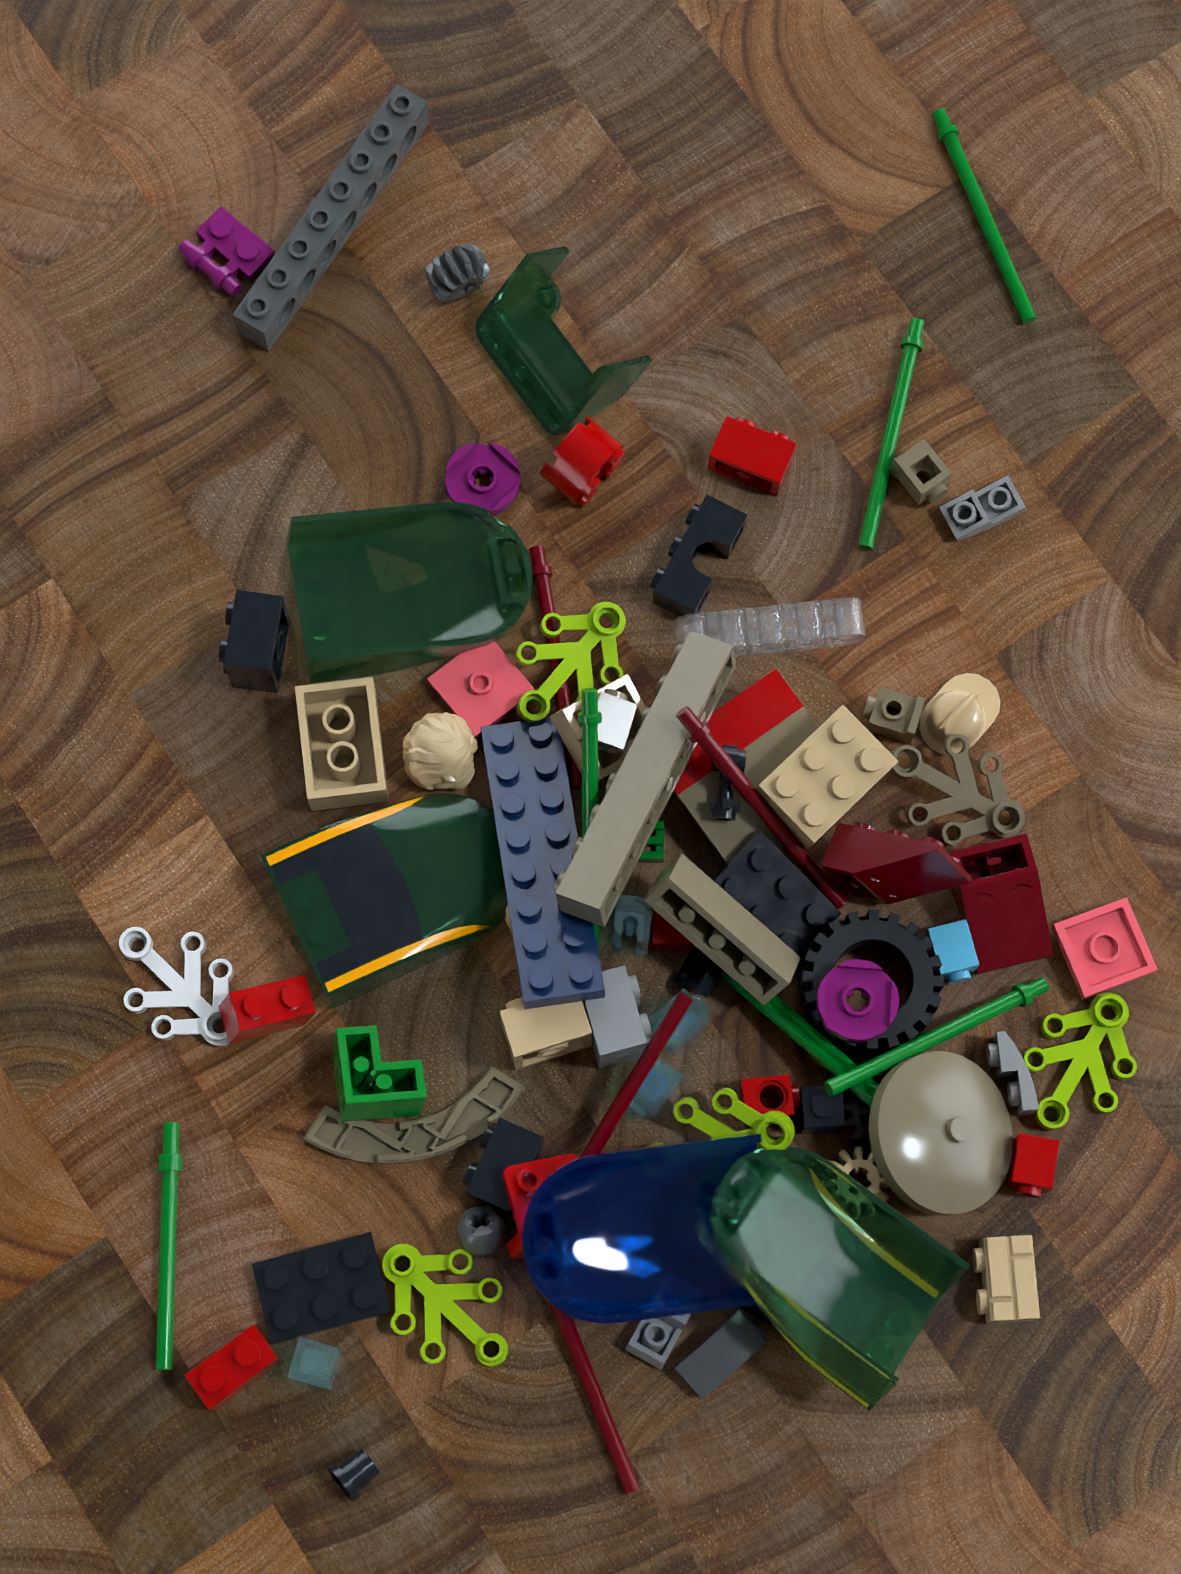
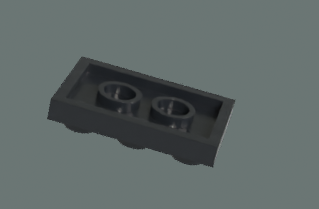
M758 830L711 878L800 957L812 946L817 935L820 932L823 934L828 924L842 914Z
M371 1232L252 1263L271 1345L391 1313Z

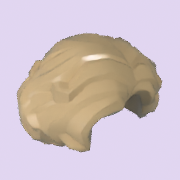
M445 712L428 713L421 720L413 724L403 740L405 772L413 783L427 790L450 788L462 790L470 783L475 773L473 754L477 751L478 747L477 740L474 738L473 732L468 727L466 721L455 714Z

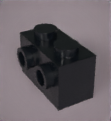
M500 1117L495 1127L489 1124L479 1147L485 1149L479 1164L472 1161L463 1179L462 1184L468 1186L466 1190L467 1197L484 1205L492 1206L496 1210L512 1217L513 1213L502 1173L508 1166L536 1161L544 1145V1137Z

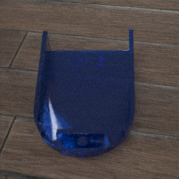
M754 1132L594 1154L575 1159L555 1170L534 1193L526 1210L522 1226L524 1260L538 1290L547 1300L566 1314L582 1321L599 1324L622 1323L758 1305L741 1282L764 1304L783 1302L782 1293L775 1289L757 1143L762 1142L761 1134Z

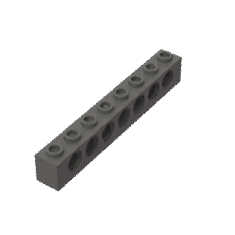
M396 84L232 314L238 334L267 351L272 348L430 124L428 101Z

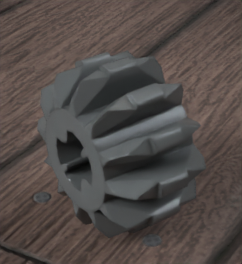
M464 243L460 247L455 245L451 250L444 251L441 256L434 258L433 263L429 264L426 268L425 277L429 282L430 290L437 296L438 300L451 303L456 299L461 300L467 295H472V292L480 289L483 283L489 279V272L491 270L487 265L488 261L483 252H480L476 245Z

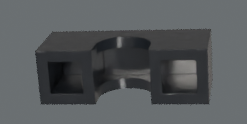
M709 495L705 496L701 505L695 503L685 521V524L689 525L683 537L677 535L668 551V556L672 557L666 569L659 567L652 579L650 588L654 589L653 603L694 623L711 592L712 578L700 573L693 565V560L698 555L706 552L716 553L729 559L746 527L748 514Z

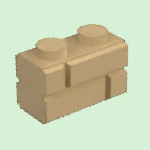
M1032 1235L987 1237L979 1241V1248H973L975 1273H982L983 1289H979L976 1292L978 1313L985 1314L986 1323L1026 1322L1040 1319Z

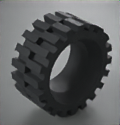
M868 910L866 916L859 917L858 911L848 913L844 921L834 920L828 924L823 934L820 932L814 939L800 971L798 982L801 983L798 996L799 1003H804L805 1006L803 1015L808 1023L812 1021L816 1026V1030L824 1037L826 1036L833 1042L832 1044L840 1051L842 1047L851 1050L850 1056L861 1058L864 1053H872V1058H875L920 1036L933 1019V1015L939 1008L942 999L939 995L944 987V976H939L938 972L942 966L939 955L932 956L930 952L934 944L928 936L921 940L916 935L919 927L910 921L907 927L898 923L901 916L890 912L888 918L879 917L880 910ZM858 948H878L893 955L905 969L909 982L907 1001L897 1011L895 1019L883 1035L861 1043L842 1040L826 1031L816 1007L818 988L824 977L830 970L834 969L836 963L845 954Z

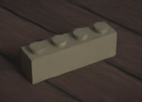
M680 854L656 877L644 901L763 1005L790 984L801 957L685 855Z

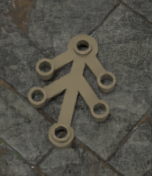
M951 734L946 737L943 744L944 751L952 757L958 781L924 763L920 751L913 746L900 745L892 750L891 754L897 760L903 753L910 757V764L906 768H901L898 763L891 768L895 774L904 777L914 775L951 796L927 804L921 802L911 803L905 813L909 823L923 826L930 819L967 808H972L985 815L961 824L955 821L943 823L939 829V836L944 843L950 845H957L966 837L991 831L999 837H1012L1023 828L1025 813L1018 802L1008 798L1001 773L1003 761L999 755L984 753L977 760L978 771L982 775L987 776L991 801L978 792L968 755L969 741L964 735ZM955 738L960 739L963 745L958 753H954L950 748L951 741ZM989 757H992L996 762V767L991 772L986 771L984 768V762ZM916 807L924 809L925 815L921 821H915L912 817V812ZM1004 810L1010 814V821L1006 825L1000 824L998 820L1000 812ZM950 826H955L958 829V835L954 840H949L946 836V830Z

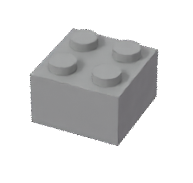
M625 965L602 971L605 998L582 1001L592 1030V1045L599 1069L640 1058L651 1040L650 1037H652L647 1014L639 1015L637 1006L640 1005L639 998H641L637 978L635 975L628 976Z

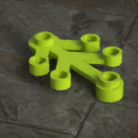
M601 602L596 604L589 614L560 616L557 613H549L541 620L540 631L548 638H555L562 631L588 630L579 642L536 645L533 642L526 641L520 644L516 650L515 657L522 666H532L541 660L564 659L538 690H530L520 698L518 713L523 720L529 723L543 720L550 711L549 700L575 669L578 686V697L575 699V702L582 698V689L594 688L590 652L599 641L604 664L598 674L600 683L603 686L610 683L604 675L607 669L614 670L617 673V679L623 676V670L618 664L616 637L623 632L626 619L624 612L618 605L612 602ZM601 616H608L611 619L612 626L610 628H604L600 625L599 618ZM553 619L557 621L559 625L558 630L554 632L549 631L545 625L546 620ZM523 648L532 649L534 659L525 660L521 655V650ZM530 701L536 702L539 705V713L530 714L526 709V704Z
M1109 992L1099 994L1091 1001L1089 1009L1062 1016L1050 1014L1042 1021L1041 1031L1048 1039H1058L1066 1030L1092 1025L1082 1040L1046 1049L1033 1047L1028 1049L1023 1055L1030 1073H1038L1046 1065L1072 1059L1052 1097H1047L1038 1104L1039 1110L1035 1112V1119L1043 1129L1054 1131L1061 1128L1068 1121L1069 1108L1067 1102L1086 1069H1088L1095 1093L1092 1097L1094 1110L1100 1114H1109L1117 1107L1118 1097L1111 1090L1099 1050V1045L1105 1035H1107L1115 1058L1111 1063L1113 1076L1119 1080H1128L1137 1071V1063L1130 1056L1122 1027L1128 1020L1129 1009L1125 1000L1119 995ZM1103 1007H1110L1114 1011V1018L1112 1020H1107L1102 1016L1101 1009ZM1048 1021H1057L1061 1027L1060 1032L1052 1033L1047 1028ZM1029 1054L1039 1055L1042 1061L1041 1066H1031L1028 1062ZM1119 1061H1126L1130 1065L1129 1074H1123L1118 1070L1117 1064ZM1104 1094L1110 1097L1112 1102L1110 1108L1100 1106L1098 1102L1100 1095ZM1046 1108H1052L1056 1111V1121L1050 1122L1045 1119L1044 1110Z
M721 1088L713 1096V1108L720 1114L730 1113L751 1127L735 1131L701 1111L697 1101L693 1098L683 1097L675 1104L673 1109L676 1120L684 1124L690 1123L712 1136V1138L670 1148L663 1143L650 1144L641 1154L640 1166L646 1175L660 1178L670 1171L673 1164L718 1154L707 1174L700 1177L695 1184L696 1196L702 1201H712L719 1194L720 1182L739 1149L757 1144L747 1165L740 1167L733 1178L734 1185L739 1191L750 1192L757 1186L759 1173L771 1152L782 1151L792 1143L795 1135L792 1120L780 1111H769L761 1114L739 1101L736 1092L731 1088ZM722 1094L728 1095L732 1099V1105L730 1107H722L718 1102V1096ZM689 1104L693 1109V1115L690 1117L683 1116L679 1110L680 1105ZM771 1124L779 1125L782 1129V1135L779 1137L771 1136L767 1130L768 1126ZM652 1153H662L665 1157V1163L662 1165L655 1164L652 1160ZM747 1172L752 1175L754 1182L751 1185H744L741 1183L739 1175ZM701 1183H712L715 1189L714 1193L705 1194L701 1190Z
M409 1244L395 1245L386 1252L382 1263L385 1276L395 1283V1314L391 1319L392 1329L398 1335L407 1336L416 1328V1319L411 1313V1288L413 1285L424 1296L425 1342L421 1346V1356L427 1363L438 1364L443 1361L446 1355V1348L442 1343L441 1313L476 1346L475 1353L480 1363L487 1367H497L506 1360L508 1345L505 1339L496 1333L487 1334L454 1302L457 1300H482L489 1304L495 1303L501 1298L503 1293L500 1282L495 1278H485L480 1283L435 1284L423 1273L451 1270L456 1275H465L470 1272L473 1266V1259L470 1253L466 1250L458 1249L450 1255L421 1256L419 1251ZM458 1255H464L468 1258V1265L463 1270H458L453 1266V1259ZM400 1257H407L410 1260V1267L405 1272H400L395 1268V1262ZM488 1283L495 1284L498 1287L497 1295L493 1298H486L482 1294L484 1285ZM402 1315L409 1316L412 1322L410 1328L405 1331L399 1330L396 1326L398 1317ZM488 1342H495L499 1345L500 1350L497 1356L487 1357L484 1354V1346ZM438 1344L440 1346L441 1354L437 1359H429L426 1356L428 1345Z

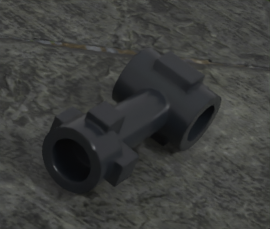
M722 745L721 747L744 773L746 751L738 750V746ZM711 760V771L720 772L717 799H711L709 804V810L712 811V819L735 821L736 813L740 812V802L733 801L734 786Z

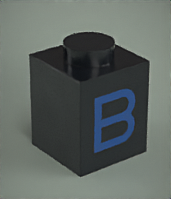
M824 1086L801 1087L799 1091L801 1134L841 1132L845 1127L843 1092L831 1097L827 1094Z

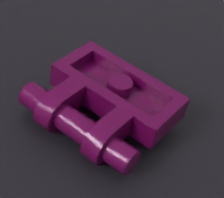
M222 206L196 230L197 238L203 242L202 245L195 246L186 239L178 247V251L187 258L186 262L192 268L202 270L211 278L210 283L218 290L224 289L232 297L236 296L242 288V285L235 280L239 274L249 282H252L267 267L275 255V251ZM217 254L227 264L220 267L211 258Z

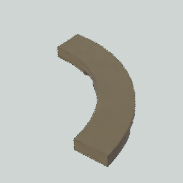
M491 1066L480 1082L464 1097L455 1102L454 1105L434 1115L399 1123L384 1124L366 1120L341 1122L340 1112L325 1105L303 1140L327 1153L361 1163L392 1165L426 1161L459 1149L483 1135L489 1124L494 1126L499 1117L503 1118L515 1105L526 1087Z

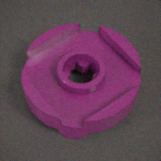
M471 443L457 450L450 458L446 468L445 485L450 501L458 510L484 521L503 513L512 506L519 494L521 478L518 463L506 448L495 443H489V445ZM477 473L482 476L487 473L491 474L490 485L487 487L476 486L474 476Z
M858 959L844 961L837 965L836 968L830 970L821 981L816 996L817 1012L825 1030L842 1040L854 1043L867 1042L883 1035L895 1019L899 1006L898 990L893 980L891 981L889 976L877 964ZM854 991H861L862 998L868 999L869 1002L868 1006H862L860 1012L853 1011L852 1005L846 1003V998L852 997Z

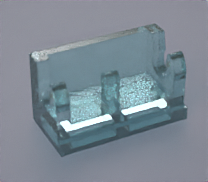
M620 895L611 913V919H614V946L617 950H620L622 935L624 933L627 936L634 934L637 938L635 943L636 956L647 957L652 907L644 901L646 897Z

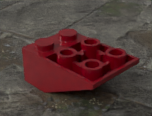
M855 822L854 826L842 823L837 824L820 865L853 896L887 905L967 884L972 879V876L960 866L961 861L944 850L945 845L942 842L926 836L922 837L921 841L911 839L907 834L894 829H889L887 833L879 832L872 826L862 822Z
M1027 833L950 852L949 855L958 858L961 861L960 866L972 876L970 883L952 887L960 919L967 920L979 961V966L975 970L976 975L1053 957L1039 873Z

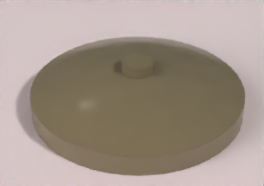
M946 1051L918 1054L895 1065L885 1075L876 1090L869 1116L871 1149L883 1179L901 1200L921 1212L930 1215L949 1216L975 1210L985 1204L997 1192L1006 1177L1013 1149L1012 1125L1007 1106L999 1089L987 1073L977 1064L961 1055Z

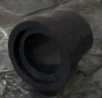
M359 1449L339 1465L334 1463L327 1469L340 1490L352 1502L360 1497L359 1491L380 1474L374 1462L362 1449Z

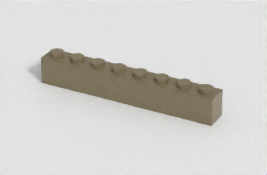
M692 631L689 632L684 644L679 643L672 658V667L668 675H663L660 678L656 688V698L652 706H647L644 709L639 722L640 729L635 739H630L627 742L623 751V762L618 772L613 771L606 785V795L601 805L596 804L589 817V828L584 838L579 837L574 844L571 855L572 861L567 871H562L556 879L554 893L562 912L605 927L697 745V742L692 743L687 737L689 732L677 719L676 714L683 707L688 706L701 722L706 721L708 723L737 666L733 645Z

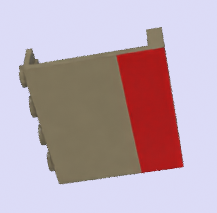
M777 669L771 671L713 712L708 721V725L711 727L710 733L720 746L733 745L738 746V750L746 751L744 775L755 788L819 728ZM697 743L673 792L723 861L726 863L756 830L761 831L781 850L783 848L781 843L735 788L733 801L740 802V812L736 813V820L719 821L712 819V811L709 810V804L711 799H717L720 772L711 771V759Z

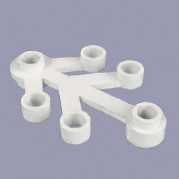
M131 927L125 930L119 939V947L122 953L130 960H141L172 990L144 992L140 988H132L124 995V1005L134 1014H140L146 1011L147 1008L189 1007L200 1018L173 1020L170 1016L160 1015L153 1020L151 1025L152 1032L156 1038L161 1041H168L175 1035H203L205 1040L212 1045H228L229 1040L226 1031L216 1033L214 1032V1025L217 1021L222 1020L218 1006L229 994V982L234 976V969L231 963L226 959L219 958L214 960L209 966V975L214 981L211 1006L201 996V955L206 950V941L200 933L188 932L181 939V948L185 952L183 979L153 950V940L145 929ZM192 938L200 940V947L195 951L187 949V942ZM143 940L144 948L141 951H131L133 941ZM219 965L227 966V975L222 978L216 977L214 975L216 967ZM136 994L142 995V1005L139 1007L130 1006L132 996ZM164 1021L170 1022V1032L164 1035L159 1034L157 1031L158 1025Z

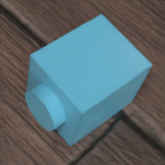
M967 920L928 928L923 938L928 936L934 944L930 950L932 956L939 955L942 966L938 970L939 976H944V980L947 979L949 985L971 979L970 973L975 972L979 966V961Z

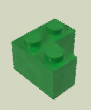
M377 1025L336 1028L332 1043V1055L341 1122L421 1115L427 1098L422 1060L381 1063Z

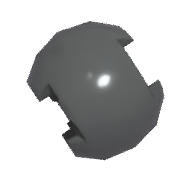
M492 1206L473 1207L464 1211L457 1222L456 1236L461 1247L471 1255H489L496 1253L503 1246L507 1239L508 1225L502 1213Z

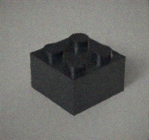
M236 590L234 602H228L225 624L229 625L230 628L228 639H222L220 643L219 662H223L224 674L228 675L232 687L278 693L291 621L283 596Z

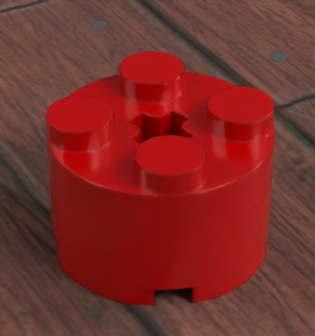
M587 416L585 417L584 424L579 422L552 454L557 460L551 466L545 463L540 471V475L574 504L579 502L585 507L598 492L597 487L601 482L600 478L604 475L607 479H610L623 463L621 459L626 454L623 450L624 445L592 418Z

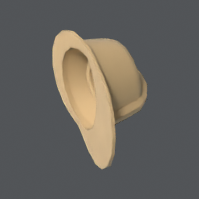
M971 673L956 675L946 682L926 705L920 716L919 729L925 743L932 750L948 755L944 751V740L951 734H962L968 739L969 748H971L993 724L1000 712L1001 700L995 686L981 675ZM958 738L953 739L950 744V748L954 753L960 752L963 746L962 741Z

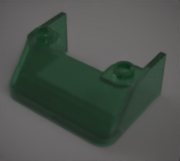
M566 246L527 253L480 314L475 325L476 336L480 344L544 430L551 435H561L570 432L579 422L584 423L585 417L589 416L592 418L620 400L653 361L649 355L603 365L592 373L552 320L560 309L561 293L551 279V276L570 251Z

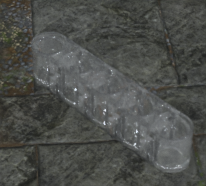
M839 598L685 615L675 620L677 644H684L689 632L692 631L733 645L735 657L851 645L866 639L862 604L858 598Z

